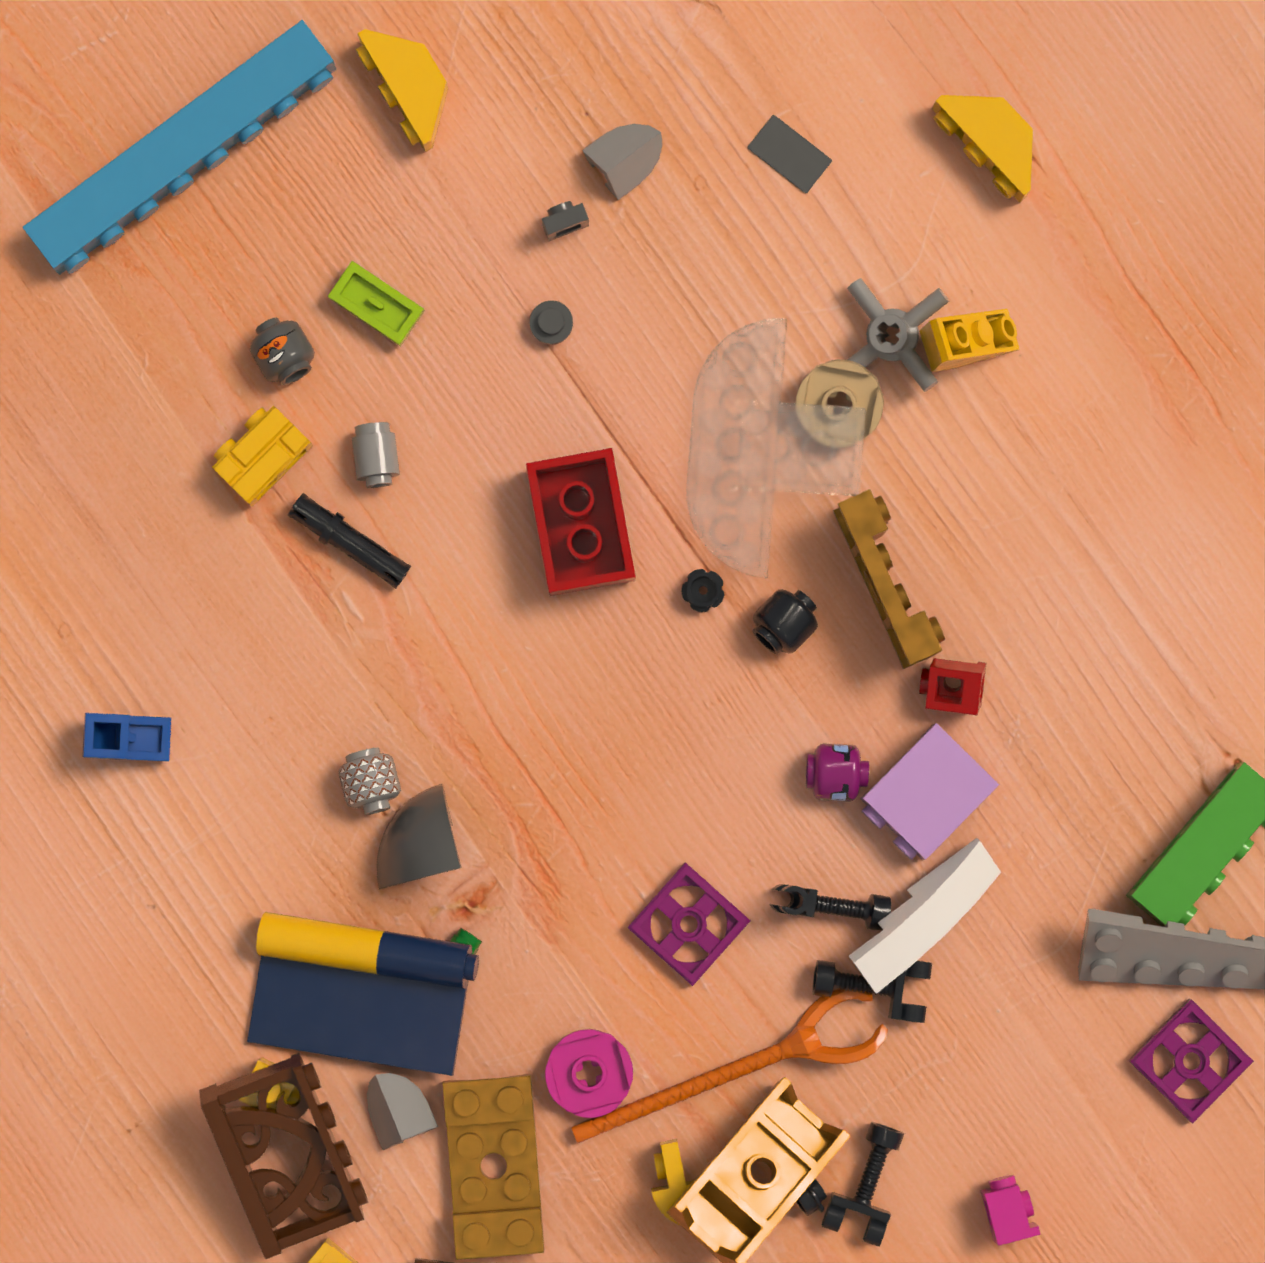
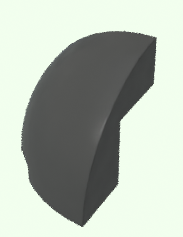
M443 783L428 788L411 798L390 821L383 834L377 855L379 889L462 868L451 827L453 823Z

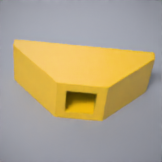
M367 29L358 32V38L362 46L355 50L368 72L376 68L384 82L377 87L389 108L391 109L398 105L406 120L399 124L412 146L420 142L424 151H429L434 146L448 92L447 82L425 44Z
M941 95L932 107V110L936 113L933 119L947 135L951 136L955 133L966 145L963 148L966 156L977 167L980 168L982 165H985L995 176L992 180L993 184L1006 198L1011 199L1014 196L1021 203L1031 191L1033 128L1004 97Z
M1008 308L935 318L919 330L931 372L956 369L1020 350L1016 338V325L1010 318Z

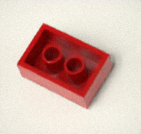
M608 448L526 463L549 595L555 596L635 581L636 576L613 449Z

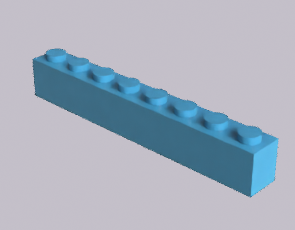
M301 20L24 225L23 229L59 275L64 271H67L69 274L77 271L89 261L90 258L87 254L99 245L106 248L114 244L124 235L125 232L122 228L134 219L141 222L149 218L159 209L160 206L157 202L169 193L177 196L188 189L194 183L192 176L205 167L208 170H212L223 163L229 156L227 150L240 141L243 144L251 142L263 132L264 128L261 125L275 115L278 119L286 116L298 106L297 98L308 90L315 93L329 84L333 79L331 73L337 70L333 59L305 22Z

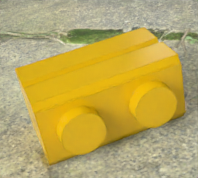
M274 405L268 411L263 407L257 410L244 425L248 431L237 442L232 438L226 441L213 456L218 462L212 468L251 507L313 446Z

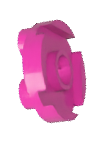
M582 1029L563 1037L551 1050L545 1069V1079L553 1100L566 1111L584 1118H595L615 1110L627 1096L633 1080V1066L628 1051L613 1035L596 1029ZM590 1060L593 1067L600 1066L602 1069V1074L596 1076V1084L593 1086H588L585 1079L578 1080L576 1072L583 1069L582 1062Z

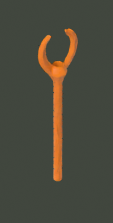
M839 988L832 992L831 997L821 996L807 1009L797 1026L780 1043L666 1088L658 1093L651 1094L636 1102L624 1105V1107L617 1108L606 1115L571 1127L577 1143L600 1135V1133L620 1127L625 1123L647 1116L667 1106L674 1105L676 1102L679 1103L781 1060L805 1058L822 1063L848 1064L868 1058L880 1048L886 1039L888 1029L883 1024L864 1043L844 1048L822 1046L815 1026L826 1012L843 1001L852 999L873 1001V994L870 992L868 994L866 991L865 993H862V991L853 992V990L849 991V989L845 991Z

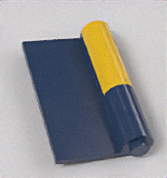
M271 912L263 913L256 941L257 954L261 955L247 1042L454 1076L468 982L475 981L479 965V955L472 954L471 945Z

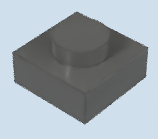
M571 201L558 204L547 210L549 216L542 218V225L548 241L589 226V218L583 203L573 206Z

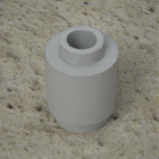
M375 422L356 426V436L352 438L357 480L366 481L367 488L392 485V477L399 476L400 470L395 433L390 432L389 423Z

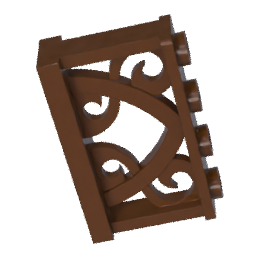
M300 1053L217 1086L213 1084L199 1090L201 1108L265 1260L281 1254L282 1249L355 1221L357 1223L364 1220L362 1205L368 1203V1198L360 1178L352 1180L347 1167L353 1165L345 1141L336 1142L331 1128L336 1127L337 1123L328 1101L320 1104L315 1090L321 1088V1084L313 1063L304 1065ZM287 1082L293 1084L299 1090L300 1097L295 1104H288L283 1100L284 1091L276 1100V1109L267 1108V1096L274 1085ZM258 1092V1107L241 1106L226 1108L225 1106L227 1103ZM308 1108L316 1127L301 1118ZM254 1125H261V1136L258 1143L254 1145L245 1144L242 1141L243 1134L251 1132L256 1136ZM270 1127L291 1133L311 1145L307 1162L295 1184L288 1176L273 1169H257L252 1171L250 1164L258 1160L268 1147ZM326 1151L334 1171L322 1170ZM277 1182L288 1193L283 1196L282 1191L278 1188L275 1195L267 1196L263 1189L267 1183ZM330 1184L336 1186L341 1192V1199L338 1205L329 1210L316 1209L306 1200L309 1193H311L317 1200L329 1201V1197L322 1193V1189ZM298 1207L308 1216L306 1219L283 1228H276L278 1224L288 1218Z

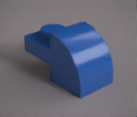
M84 713L82 757L167 762L170 758L171 718Z

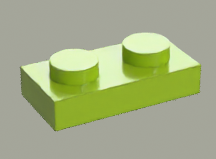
M351 261L328 295V298L400 347L425 312L424 308L354 261Z

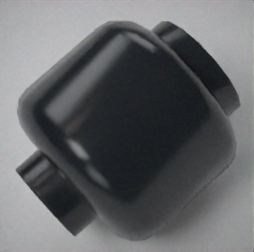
M779 589L753 615L756 626L753 629V633L774 654H778L780 651L788 654L794 653L817 629L818 623L813 614L817 607L800 590L793 594L790 591Z

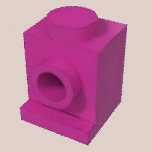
M1014 1175L992 1179L989 1181L990 1188L980 1190L992 1237L998 1246L1041 1235L1039 1226L1034 1222H1028L1027 1217L1034 1216L1028 1190L1020 1191Z

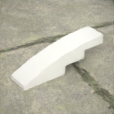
M978 838L974 839L907 889L911 898L878 922L882 928L880 933L849 955V958L876 994L912 966L943 938L975 905L1001 873Z

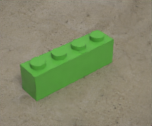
M1245 762L1237 763L1126 896L1162 927L1166 926L1167 921L1182 923L1185 926L1198 910L1193 905L1203 892L1211 895L1226 877L1221 871L1232 858L1236 862L1240 861L1254 844L1250 839L1252 834L1260 825L1265 828V779Z

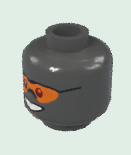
M276 317L265 321L256 328L258 335L251 342L250 352L267 380L271 382L280 381L282 385H288L310 372L312 368L310 363L314 358L315 352L297 322L292 320L280 322Z

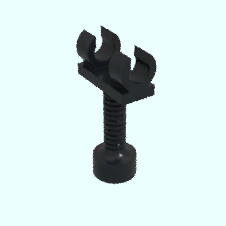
M780 884L771 889L789 892L791 896V901L786 907L770 904L771 908L779 913L814 917L815 912H823L824 914H836L837 916L857 917L858 919L865 920L867 929L882 931V928L878 922L891 913V898L889 896L871 894L866 902H854V900L837 899L836 897H820V895H817L818 890Z
M817 960L813 978V995L831 997L832 992L839 988L845 991L849 989V991L853 990V992L862 991V993H865L866 991L868 994L869 992L871 994L875 993L862 975L841 974L835 968V962ZM916 961L878 992L879 995L883 994L884 996L888 995L891 997L888 1018L925 1023L927 1007L902 1003L905 976L930 979L932 963Z
M871 1122L866 1139L871 1142L873 1150L870 1151V1158H868L866 1163L867 1167L864 1168L866 1171H863V1179L860 1180L861 1183H859L857 1188V1196L852 1199L832 1192L822 1221V1227L838 1232L846 1208L871 1216L863 1240L878 1247L880 1246L891 1214L887 1210L872 1206L870 1200L873 1199V1192H875V1187H877L876 1183L879 1182L877 1179H880V1171L883 1170L882 1167H884V1162L886 1161L884 1158H887L886 1154L890 1151L899 1150L904 1137L903 1132Z

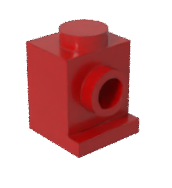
M934 658L930 669L923 668L921 674L919 694L927 695L925 709L978 716L982 705L987 663L978 662L976 664ZM945 678L959 679L961 685L957 688H951L946 684Z

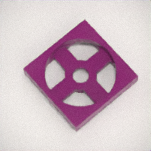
M685 862L627 928L693 986L751 920ZM682 886H696L705 891V894L693 907L683 908L669 895L673 889ZM718 904L724 908L727 919L726 934L721 941L706 928V918ZM656 908L672 920V931L660 944L654 940L651 932V916ZM688 915L695 917L698 922L697 929L692 933L684 932L680 926L682 918ZM685 941H695L709 953L705 959L696 962H681L673 957Z
M1188 999L1128 1060L1190 1123H1194L1254 1062L1192 999ZM1183 1023H1199L1205 1025L1209 1031L1196 1044H1187L1174 1029ZM1222 1043L1225 1045L1228 1055V1067L1223 1079L1209 1066V1056ZM1160 1044L1174 1056V1066L1162 1079L1155 1074L1153 1067L1154 1050ZM1190 1052L1196 1053L1200 1059L1199 1066L1193 1070L1187 1069L1183 1064L1184 1056ZM1187 1079H1197L1210 1091L1208 1095L1196 1099L1180 1098L1174 1092Z

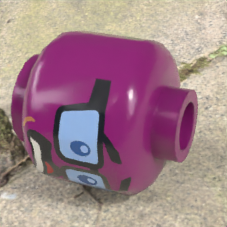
M823 743L817 746L814 754L807 755L806 789H813V794L817 799L850 802L858 796L859 787H868L869 761H861L860 751L856 746Z

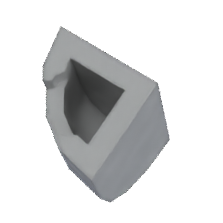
M630 124L609 131L582 151L591 167L596 166L605 175L607 180L605 186L619 200L638 186L652 172L659 160L663 143L661 132L649 125Z
M393 1073L377 1074L371 1079L367 1091L368 1111L382 1150L403 1143L408 1138L426 1133L438 1127L428 1101L420 1088L409 1079Z

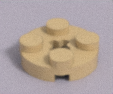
M844 359L831 360L817 365L803 379L796 396V413L803 427L809 432L808 434L818 443L834 448L849 447L864 440L876 429L884 407L883 393L877 377L861 364ZM838 392L846 393V400L852 402V409H844L842 415L834 414V407L828 405V398L836 397Z

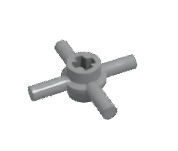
M862 278L853 282L847 289L871 321L867 328L868 344L847 360L859 363L864 367H867L878 357L887 361L901 360L924 392L934 387L938 383L937 379L914 349L919 339L918 326L949 302L944 292L940 288L936 289L908 312L899 309L885 310ZM889 326L900 328V332L896 334L899 338L896 344L886 342L885 340L886 337L890 336L886 331Z

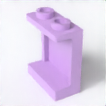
M935 723L862 796L861 800L867 805L862 812L879 829L886 824L898 836L893 843L909 859L912 860L918 855L922 860H926L999 784Z

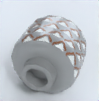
M379 748L365 749L347 755L345 757L347 763L343 764L339 769V778L347 805L352 808H363L365 815L376 814L390 809L389 801L396 798L401 791L392 756L380 753Z

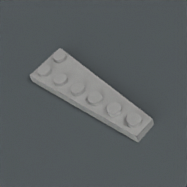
M1088 909L1078 966L1079 981L1265 989V937L1252 935L1245 940L1230 938L1226 935L1225 930L1209 928L1208 933L1204 934L1186 931L1182 923L1167 921L1165 927L1143 924L1142 917Z

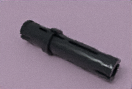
M305 493L301 494L288 514L290 518L303 524L318 535L321 543L324 545L330 543L384 579L395 589H397L412 567L343 521L345 518L338 512L334 515L309 498Z

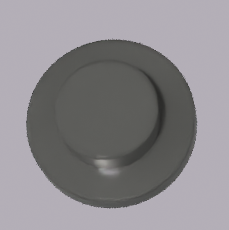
M545 301L536 306L531 313L530 328L535 338L540 342L550 345L558 344L570 335L573 328V317L570 310L564 304L558 301Z

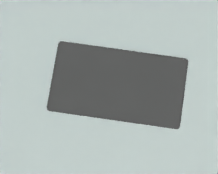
M772 115L748 146L749 150L804 193L811 189L832 162V159L775 115Z

